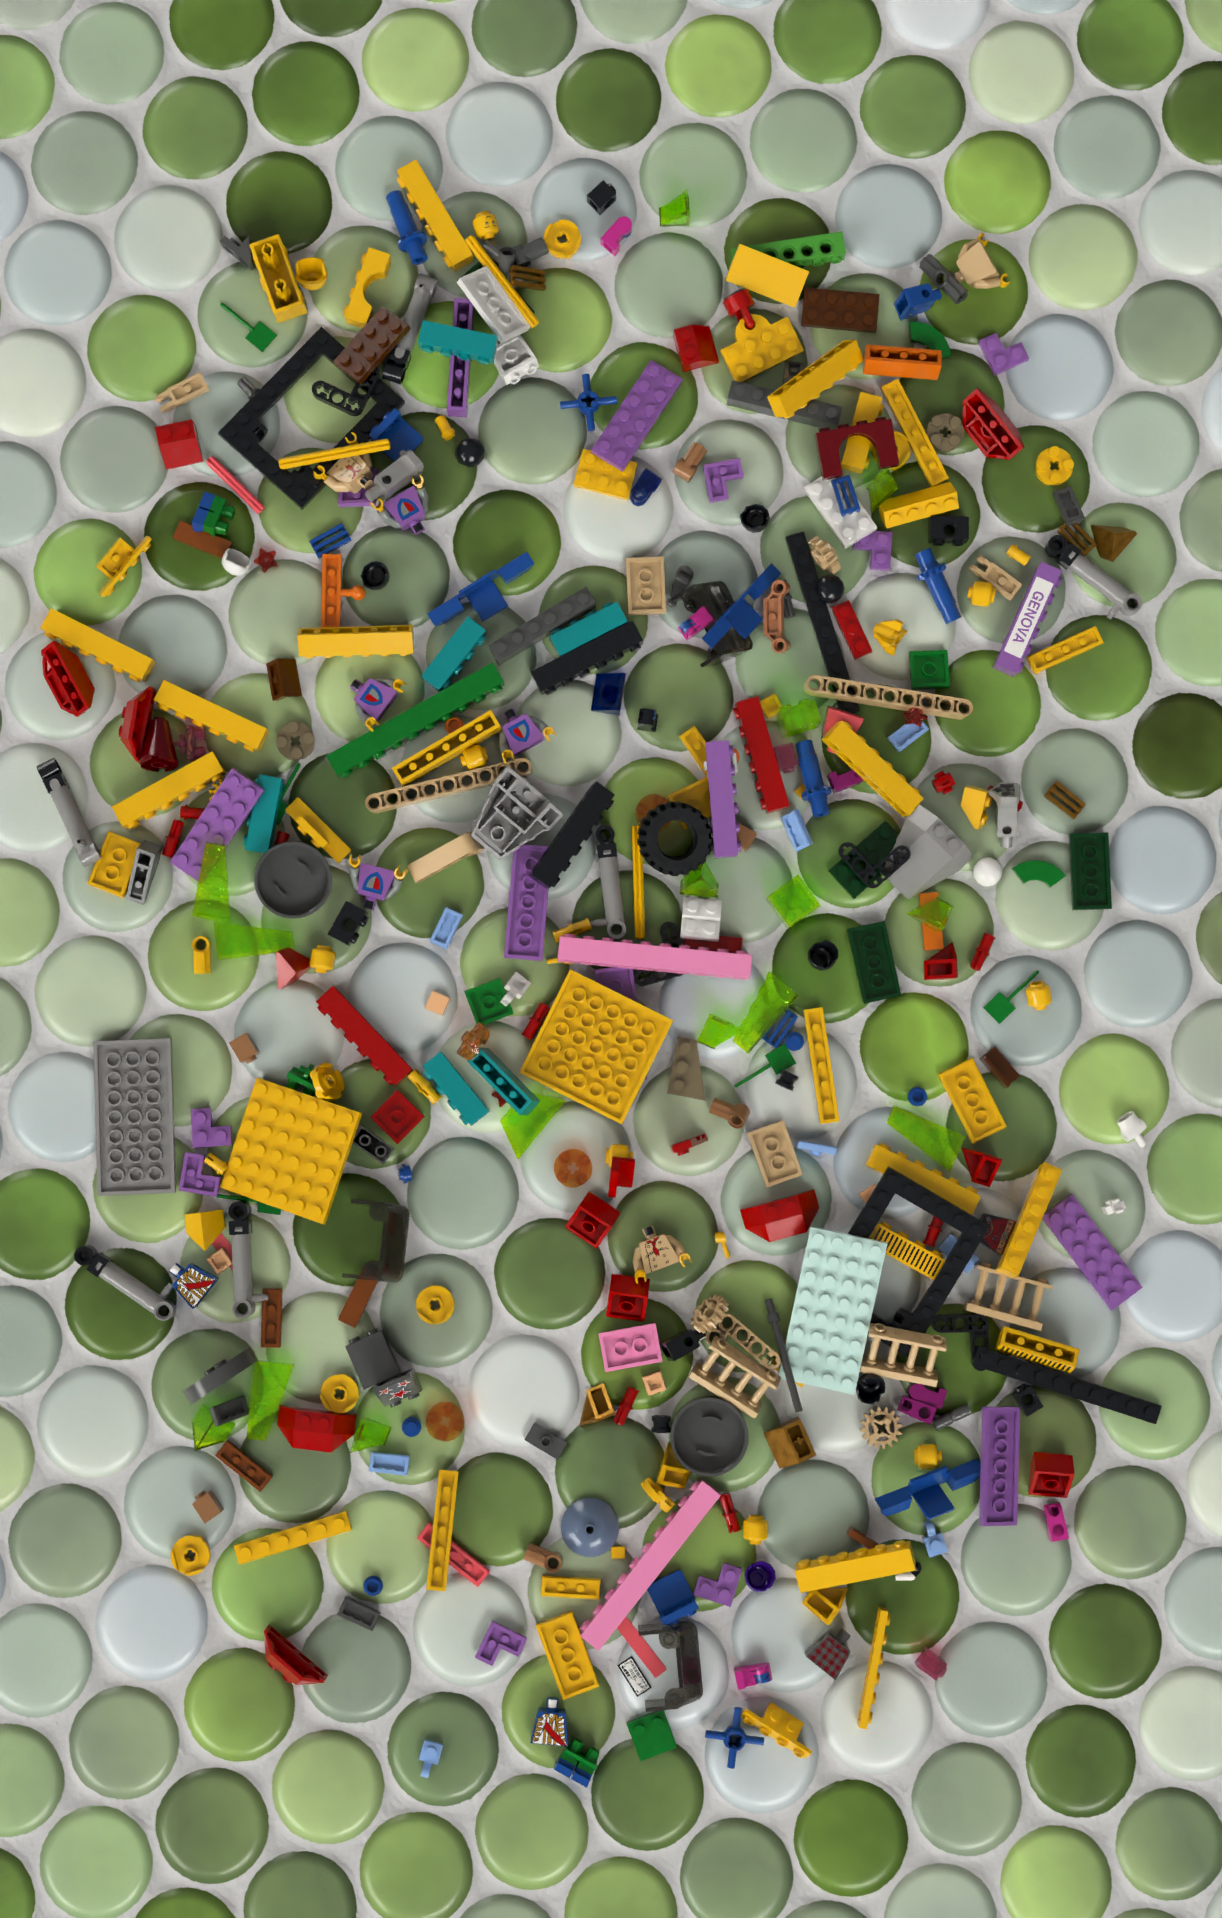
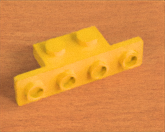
M146 535L135 549L120 537L95 566L110 579L98 593L100 596H109L114 591L116 582L118 580L121 582L127 575L126 570L138 562L140 553L142 551L146 552L149 549L151 537Z
M297 797L285 809L299 824L297 829L304 836L308 833L313 838L311 842L318 849L322 847L337 863H340L351 852V849L300 798Z
M770 1702L762 1718L748 1709L742 1711L741 1718L744 1723L758 1728L761 1734L775 1739L778 1745L792 1750L795 1756L807 1758L811 1755L812 1750L796 1741L804 1723L785 1710Z

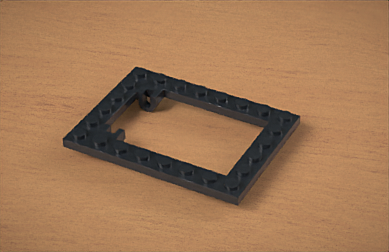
M322 327L218 432V435L301 510L326 486L323 479H316L313 475L314 471L317 474H322V471L317 466H323L325 474L328 476L327 472L339 459L320 462L313 469L309 465H303L298 471L294 469L291 473L287 469H281L278 461L258 444L268 432V429L259 420L322 355L333 364V361L344 350L345 347ZM373 372L368 377V383H370L369 380L372 375L376 376ZM344 373L351 381H353L356 384L357 381H355L346 373ZM379 379L371 395L376 404L334 448L349 446L345 437L349 441H354L355 437L351 432L356 434L359 444L368 442L372 428L375 425L379 426L384 415L388 411L392 412L394 408L399 410L405 404V401ZM366 386L359 387L367 394L369 389Z
M888 1166L847 1234L869 1238L895 1193L962 1232L913 1314L900 1307L895 1313L892 1323H889L872 1313L870 1323H880L884 1326L925 1334L990 1225ZM883 1339L880 1340L884 1344L891 1347L892 1341ZM900 1343L898 1352L908 1357L911 1345Z

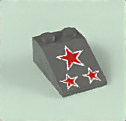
M414 1368L378 1383L373 1388V1392L383 1405H390L391 1408L401 1404V1400L408 1397L411 1400L420 1396L419 1392L423 1390Z

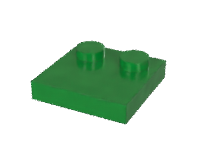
M947 650L909 651L911 690L945 689L950 687Z
M500 977L464 991L478 1027L514 1014L510 1003L505 1006L500 1002L506 995Z
M663 1708L627 1722V1727L640 1761L677 1748Z

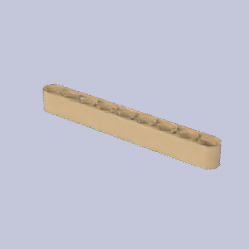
M821 675L810 676L803 686L805 693L810 696L958 720L966 718L973 711L972 703L963 698ZM809 682H815L818 688L812 689ZM828 685H834L836 692H831ZM847 688L854 689L855 695H850L847 692ZM866 691H871L873 693V698H868L866 696ZM884 694H890L892 701H887ZM903 697H908L911 703L906 704L903 701ZM923 699L928 701L929 707L922 705ZM940 703H945L948 709L943 710ZM960 705L965 707L966 713L960 712Z
M519 758L514 761H507L506 764L503 762L374 793L366 798L365 805L370 812L381 813L492 786L500 770L507 765L523 778H526L531 774L532 766L528 759ZM524 763L529 768L526 772H520L518 766ZM488 772L491 774V779L483 781L481 780V775ZM471 777L473 782L471 785L465 786L462 784L463 779ZM448 781L454 783V787L451 790L444 789V784ZM428 786L435 787V792L432 795L425 793ZM411 790L417 792L414 799L407 798V793ZM391 795L398 796V801L394 804L388 802ZM373 799L379 800L380 804L377 808L370 807V802Z

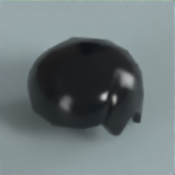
M473 438L462 440L455 450V457L458 463L467 467L479 465L485 456L483 444Z
M754 504L745 507L742 514H740L742 526L747 531L758 533L767 527L770 516L764 506Z
M374 561L364 566L360 576L365 587L371 590H381L387 586L390 573L385 564Z
M832 574L821 577L816 585L817 595L828 604L840 600L845 590L843 581Z
M828 940L814 943L808 951L809 963L813 968L821 971L833 967L838 959L837 947Z
M872 1373L860 1376L856 1386L857 1398L862 1403L869 1405L878 1403L881 1395L885 1393L884 1379Z

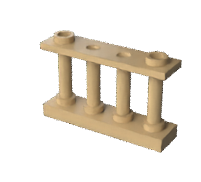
M981 1262L980 1265L975 1264L974 1268L981 1270L975 1295L970 1303L965 1301L963 1309L1041 1331L1043 1323L1038 1322L1039 1318H1037L1044 1288L1051 1290L1053 1288L1052 1285L1048 1284L1049 1280L1037 1277L1035 1281L1020 1276L1012 1278L992 1269L991 1264ZM988 1272L1000 1275L994 1299L989 1308L982 1306L983 1302H981ZM1008 1277L1018 1280L1011 1310L1005 1313L1001 1311L1000 1303ZM1025 1284L1037 1285L1030 1314L1027 1315V1318L1020 1317L1018 1311Z
M870 1323L869 1337H873L869 1355H863L860 1372L922 1385L937 1386V1370L933 1368L938 1350L944 1352L947 1350L945 1337L884 1326L880 1323ZM881 1339L892 1341L887 1360L876 1358ZM900 1343L911 1345L907 1363L895 1362ZM919 1347L930 1349L926 1367L914 1365Z
M715 1335L709 1346L713 1350L703 1365L698 1362L695 1363L689 1378L755 1419L762 1406V1403L759 1402L760 1398L769 1386L776 1390L781 1377L775 1371L769 1370L727 1343L726 1340ZM721 1355L729 1360L721 1374L717 1375L709 1369L718 1356ZM737 1365L746 1372L737 1385L734 1386L726 1381V1379ZM752 1376L762 1381V1384L754 1395L750 1396L742 1390Z

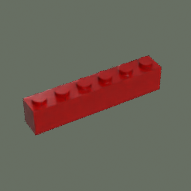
M757 696L736 702L733 713L735 719L740 721L741 726L738 727L740 737H744L746 742L743 745L746 756L749 755L751 759L749 768L751 774L755 773L757 781H754L756 792L761 794L762 799H759L761 809L765 810L766 814L787 809L790 806L759 698Z
M332 986L316 1001L319 1004L318 1010L324 1016L328 1014L332 1018L330 1022L336 1029L341 1028L345 1032L343 1036L350 1043L355 1042L358 1046L356 1050L363 1057L367 1055L372 1060L370 1065L376 1071L380 1069L385 1074L383 1078L389 1085L394 1084L397 1086L413 1071L407 1062L335 986Z

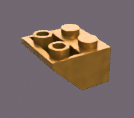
M799 1417L763 1432L779 1469L799 1464L816 1456Z

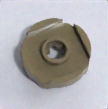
M943 413L931 419L927 425L926 434L936 451L950 452L962 442L964 427L959 417ZM944 428L950 432V434H947V437H943V434L940 433Z
M292 721L279 730L276 744L280 753L285 758L300 760L307 758L313 752L315 738L307 725ZM297 736L300 737V745L295 744L292 746L291 739Z

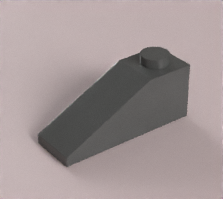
M146 840L138 846L126 899L145 904L159 864L163 846Z

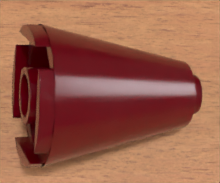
M155 717L149 722L140 755L141 759H139V765L141 764V768L147 771L159 772V769L165 768V772L178 767L170 725L163 717Z

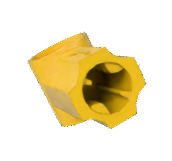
M198 936L192 941L194 974L211 973L212 943L209 938L204 936ZM201 939L205 940L207 944L204 950H200L197 946L198 941Z

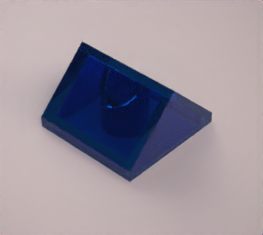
M626 673L596 674L591 711L620 716Z

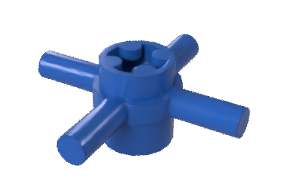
M583 374L584 392L579 395L578 400L560 401V408H579L582 414L586 415L588 431H595L594 414L599 406L617 404V397L599 398L595 392L591 391L590 375ZM593 400L591 407H587V403L583 401Z
M734 1707L733 1723L724 1732L705 1731V1738L723 1740L725 1746L729 1748L727 1767L731 1769L735 1768L737 1751L741 1750L745 1743L764 1745V1737L746 1735L744 1729L740 1727L741 1707ZM730 1735H740V1738H736L735 1743L731 1742Z

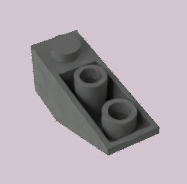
M359 1122L353 1144L384 1165L395 1149Z

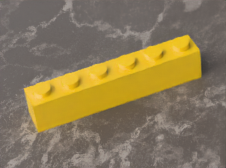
M414 160L398 169L397 183L401 189L405 188L407 192L405 194L410 204L415 205V213L419 220L423 219L425 222L424 228L427 234L434 237L435 241L433 243L438 252L442 251L444 254L443 260L448 268L451 267L456 272L472 263L473 254L418 161Z
M843 340L767 396L775 417H784V419L792 417L795 411L808 405L807 402L819 397L820 393L831 388L834 382L845 378L846 373L857 369L858 364L864 361L857 341Z
M52 608L40 627L45 632L44 636L52 640L57 638L62 641V645L70 649L72 646L79 649L78 653L88 657L91 655L95 657L94 661L105 666L107 663L113 666L111 669L119 674L123 672L129 674L128 678L137 683L140 680L146 683L156 664L153 659Z
M413 625L299 628L297 633L299 657L314 658L315 656L331 658L341 655L343 657H352L353 655L369 657L376 654L381 656H390L391 654L407 656L414 653Z
M163 680L154 698V701L158 704L157 707L161 710L168 712L170 709L175 712L174 715L183 720L189 718L192 720L193 725L199 728L203 726L210 728V733L216 736L220 734L227 736V741L233 744L239 742L244 745V749L250 752H254V750L260 752L269 734L267 728Z
M489 710L392 767V770L402 787L410 785L458 757L464 749L480 744L502 731L501 726L492 711Z
M836 722L821 739L902 817L911 815L924 799L920 795V791L910 786L902 774L894 771L892 764L883 760L876 749L870 748L866 744V740L861 735L856 734L847 722Z
M211 751L112 806V809L122 827L131 830L139 826L140 821L144 819L150 820L155 817L156 812L170 809L173 807L174 802L188 799L190 797L189 794L192 792H200L212 781L216 783L219 779H223V775L226 772L216 754Z
M880 1143V1145L874 1144L865 1166L882 1174L890 1166L973 1215L981 1198L977 1194L978 1190L970 1186L964 1188L960 1186V1181L952 1177L948 1180L942 1177L943 1173L936 1169L929 1171L925 1169L926 1165L917 1160L913 1163L907 1160L909 1156L899 1151L895 1154L890 1151L891 1147Z
M1046 1162L1039 1165L996 1268L997 1271L1012 1278L1019 1276L1061 1175V1169Z
M904 1540L896 1541L891 1545L879 1544L871 1549L859 1548L855 1552L850 1553L840 1552L830 1557L823 1555L815 1560L803 1559L796 1563L795 1575L800 1593L916 1571V1561L911 1542H905Z

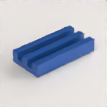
M850 475L831 480L841 516L860 512V506ZM843 481H847L855 507H851ZM836 483L840 484L847 509H844Z
M341 523L309 542L318 559H320L322 554H329L352 540ZM342 530V532L338 533L337 535L325 540L324 542L318 545H315L316 543ZM343 536L346 537L345 539H343V540L337 542L336 544H334V545H332V546L326 548L325 550H323V551H321V552L318 551L319 549H321V548H323L324 546H326V545H328V544L334 542L335 540H337V539H339V538H341V537H343Z
M782 1006L760 1038L777 1048L798 1016ZM783 1012L786 1013L770 1038H767L766 1035ZM788 1017H792L789 1024L774 1043L772 1041Z

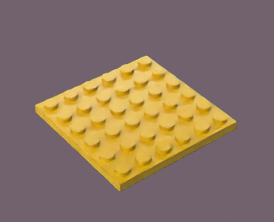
M570 969L519 1073L623 1124L674 1020Z
M257 1077L227 1164L229 1167L225 1170L220 1188L317 1223L326 1224L362 1113Z

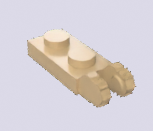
M201 372L167 388L166 391L157 395L155 400L159 403L171 397L172 401L160 408L161 412L165 413L210 390Z
M978 555L976 560L979 564L986 567L987 570L983 572L977 566L971 565L969 567L970 571L976 576L981 577L982 581L992 583L993 588H996L998 593L1011 601L1022 584L993 562L991 563L981 555Z

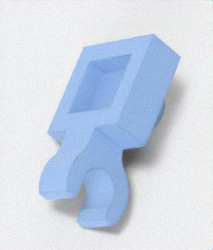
M931 1520L924 1522L928 1536L922 1538L929 1558L948 1552L941 1531L935 1532Z
M428 1739L424 1740L419 1760L424 1761L420 1776L428 1778L431 1765H438L443 1748L442 1743Z

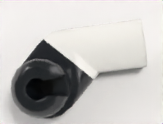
M916 1561V1571L896 1574L895 1581L914 1580L921 1572V1564Z

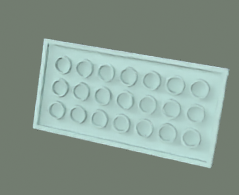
M810 1226L785 1341L795 1382L855 1395L887 1242ZM781 1362L778 1375L781 1377V1379L786 1380L784 1369Z

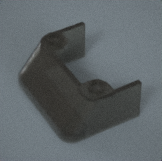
M722 581L694 584L671 598L672 602L683 600L684 607L691 613H696L698 609L705 606L716 621L734 603L728 587ZM715 622L705 628L706 633L713 627ZM731 627L711 650L707 649L708 660L701 663V667L718 665L751 650L753 644L750 636L744 639Z
M351 1199V1204L370 1206V1217L375 1221L384 1222L380 1260L366 1262L363 1266L362 1275L342 1273V1277L388 1283L399 1282L404 1274L410 1220L409 1210L405 1206Z
M679 1621L672 1626H668V1624L663 1626L662 1623L638 1625L639 1636L659 1634L661 1646L666 1649L676 1648L679 1688L669 1689L664 1699L645 1700L646 1712L678 1709L698 1701L703 1695L696 1625L692 1621Z

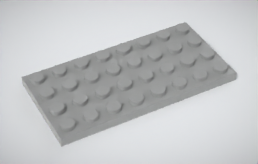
M172 1038L93 1041L97 1196L176 1193Z

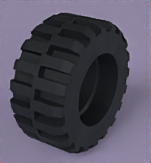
M672 801L666 802V804H659L655 809L647 812L648 815L641 821V828H638L637 834H639V839H637V843L640 847L639 851L645 861L655 870L671 876L687 875L690 871L699 869L698 866L705 863L707 854L710 855L712 850L710 845L713 844V838L711 837L712 829L708 825L709 821L701 814L702 812L691 805ZM670 821L684 822L692 832V842L689 849L684 854L676 857L664 854L657 842L660 829Z

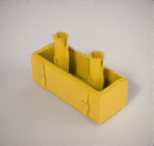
M280 234L251 243L249 246L261 277L259 279L264 292L266 291L269 305L277 323L308 313L302 291L298 287L287 249L283 245Z

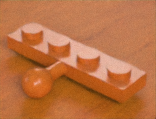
M322 554L321 627H341V596H351L355 600H362L366 595L364 587L356 585L352 589H341V554Z

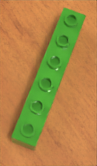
M842 231L747 246L800 268L808 265L817 267L828 262L837 264L844 260L846 255ZM731 248V251H730L731 263H732V260H733V258H734V255H735V252H736L737 248ZM821 248H827L830 252L823 253ZM807 250L811 255L805 256L802 252ZM786 253H789V254H791L793 257L790 258V259H787V258H785L783 255L786 254Z

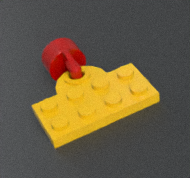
M745 288L737 290L724 298L723 304L729 317L735 316L738 321L734 334L736 342L720 350L734 381L743 383L804 352L788 316L770 324L761 315L750 314L748 309L754 306L755 303L749 290Z

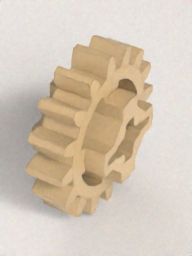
M817 536L811 539L808 544L812 549L810 553L814 561L823 570L826 569L830 574L834 575L841 568L840 563L837 561L839 557L835 549L826 540L823 542Z
M715 1294L713 1298L709 1296L693 1312L695 1316L691 1318V1325L699 1333L702 1332L704 1334L706 1330L710 1332L727 1315L725 1312L729 1310L727 1307L729 1303L721 1295Z
M877 1406L876 1411L870 1408L869 1415L863 1414L866 1419L860 1420L864 1427L859 1428V1430L865 1432L862 1438H868V1445L874 1443L875 1449L878 1448V1445L885 1449V1444L892 1447L891 1441L898 1442L896 1435L902 1434L898 1430V1428L902 1427V1424L897 1423L900 1417H893L895 1411L891 1410L888 1413L886 1406L883 1410ZM877 1415H885L879 1419L874 1418ZM891 1421L893 1422V1432L890 1431L889 1427ZM874 1422L883 1425L887 1433L882 1430L878 1431V1428ZM869 1423L872 1425V1431L870 1432L871 1434H869L868 1431ZM879 1437H887L885 1440H877Z

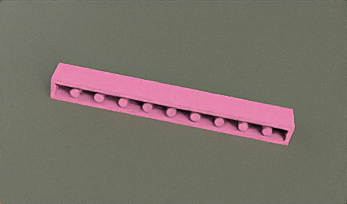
M564 934V937L560 936L557 962L740 980L750 979L752 955H748L747 951L728 953L729 950L717 949V952L709 951L707 947H698V950L690 949V946L679 945V948L671 947V944L660 943V946H654L652 942L641 941L640 944H633L632 940L625 939L621 940V942H614L613 938L594 940L595 937L583 936V939L575 938L573 934Z
M703 1478L700 1481L696 1480L691 1485L689 1495L687 1497L684 1495L677 1504L679 1506L675 1512L671 1511L666 1517L667 1523L663 1528L661 1526L658 1527L653 1534L655 1538L652 1542H647L641 1549V1552H643L639 1558L635 1557L632 1560L627 1574H621L617 1580L618 1585L614 1590L611 1588L604 1597L606 1600L602 1605L598 1604L592 1612L594 1615L590 1621L586 1619L581 1625L580 1629L582 1631L580 1636L598 1651L721 1496L720 1492Z

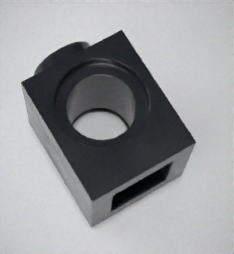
M604 180L587 194V203L599 215L616 201L615 188Z
M1022 1384L1014 1389L1015 1392L1012 1396L1025 1416L1028 1417L1044 1407L1032 1386ZM1025 1394H1030V1402L1024 1404L1022 1397Z

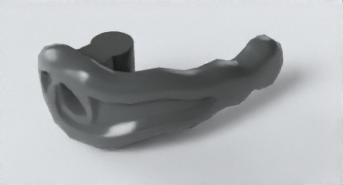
M684 565L678 568L675 581L672 584L671 598L667 599L666 602L668 606L676 607L679 597L691 583L694 573L690 567Z

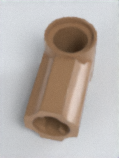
M693 442L685 456L677 462L673 473L689 483L707 450L701 444Z
M714 1098L709 1113L728 1120L730 1126L740 1129L750 1115V1109L742 1103L733 1105Z
M529 1543L523 1558L545 1568L551 1573L559 1571L563 1564V1557L560 1553L549 1551L533 1543ZM556 1558L559 1562V1565L555 1567L551 1566L549 1564V1559Z

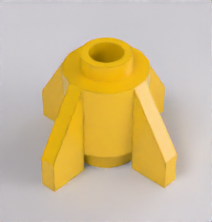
M898 619L881 621L873 628L874 639L879 642L886 653L892 656L895 655L901 638L908 632L902 628L904 622Z

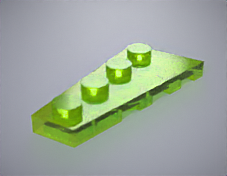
M206 841L192 917L227 924L231 922L226 845Z
M768 972L763 986L760 987L756 1000L751 1004L746 1019H743L732 1040L747 1054L751 1052L798 997L794 991L770 972Z

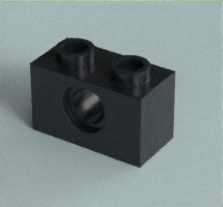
M931 516L928 520V543H933L934 546H943L945 543H952L953 546H963L967 543L969 539V517ZM950 528L953 531V535L945 534L944 529Z
M346 901L328 935L348 946L351 943L355 944L360 935L358 934L360 927H364L369 919L367 917L368 913ZM351 919L355 925L352 929L347 930L345 922Z

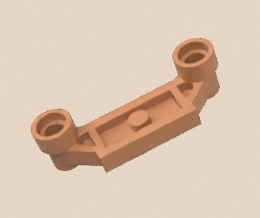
M776 580L772 583L771 593L767 598H763L764 636H768L771 640L774 652L784 653L791 647L790 641L784 636V596L790 591V585L784 580Z

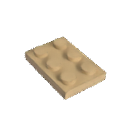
M664 556L626 558L628 616L666 614Z
M784 1120L747 1133L766 1188L803 1175Z

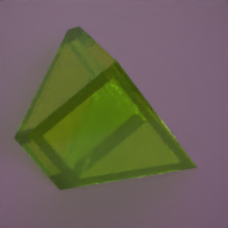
M687 190L667 205L659 208L660 226H689L690 208Z
M887 467L874 477L866 488L869 491L871 513L898 489Z
M706 862L698 866L699 869L696 871H690L680 882V895L718 898L719 884Z
M936 897L935 900L906 914L940 932L945 928L954 906Z
M709 1014L697 1042L715 1049L716 1046L743 1030L722 1018Z
M202 1404L192 1420L195 1451L225 1442L236 1424L230 1421L215 1427L210 1409Z
M363 1417L356 1431L350 1453L379 1445L385 1446L392 1427Z

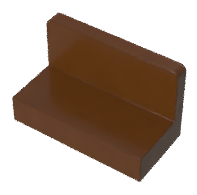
M276 659L266 663L273 701L302 695L295 659Z
M995 1046L980 1058V1061L1003 1088L1011 1086L1010 1084L1020 1076Z

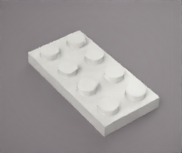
M487 266L459 278L457 284L494 335L498 336L501 344L530 329L529 323Z
M821 476L805 486L804 491L844 549L877 530L876 524L859 500L860 512H853V514H846V516L842 517L831 484V480L834 479L823 481ZM843 481L851 507H855L848 484ZM836 483L844 509H847L840 484Z

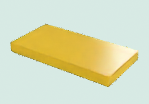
M739 243L725 280L795 308L809 271Z
M973 1058L938 1074L972 1144L1007 1127Z
M573 1611L536 1624L563 1700L600 1686L583 1638L580 1636V1630Z

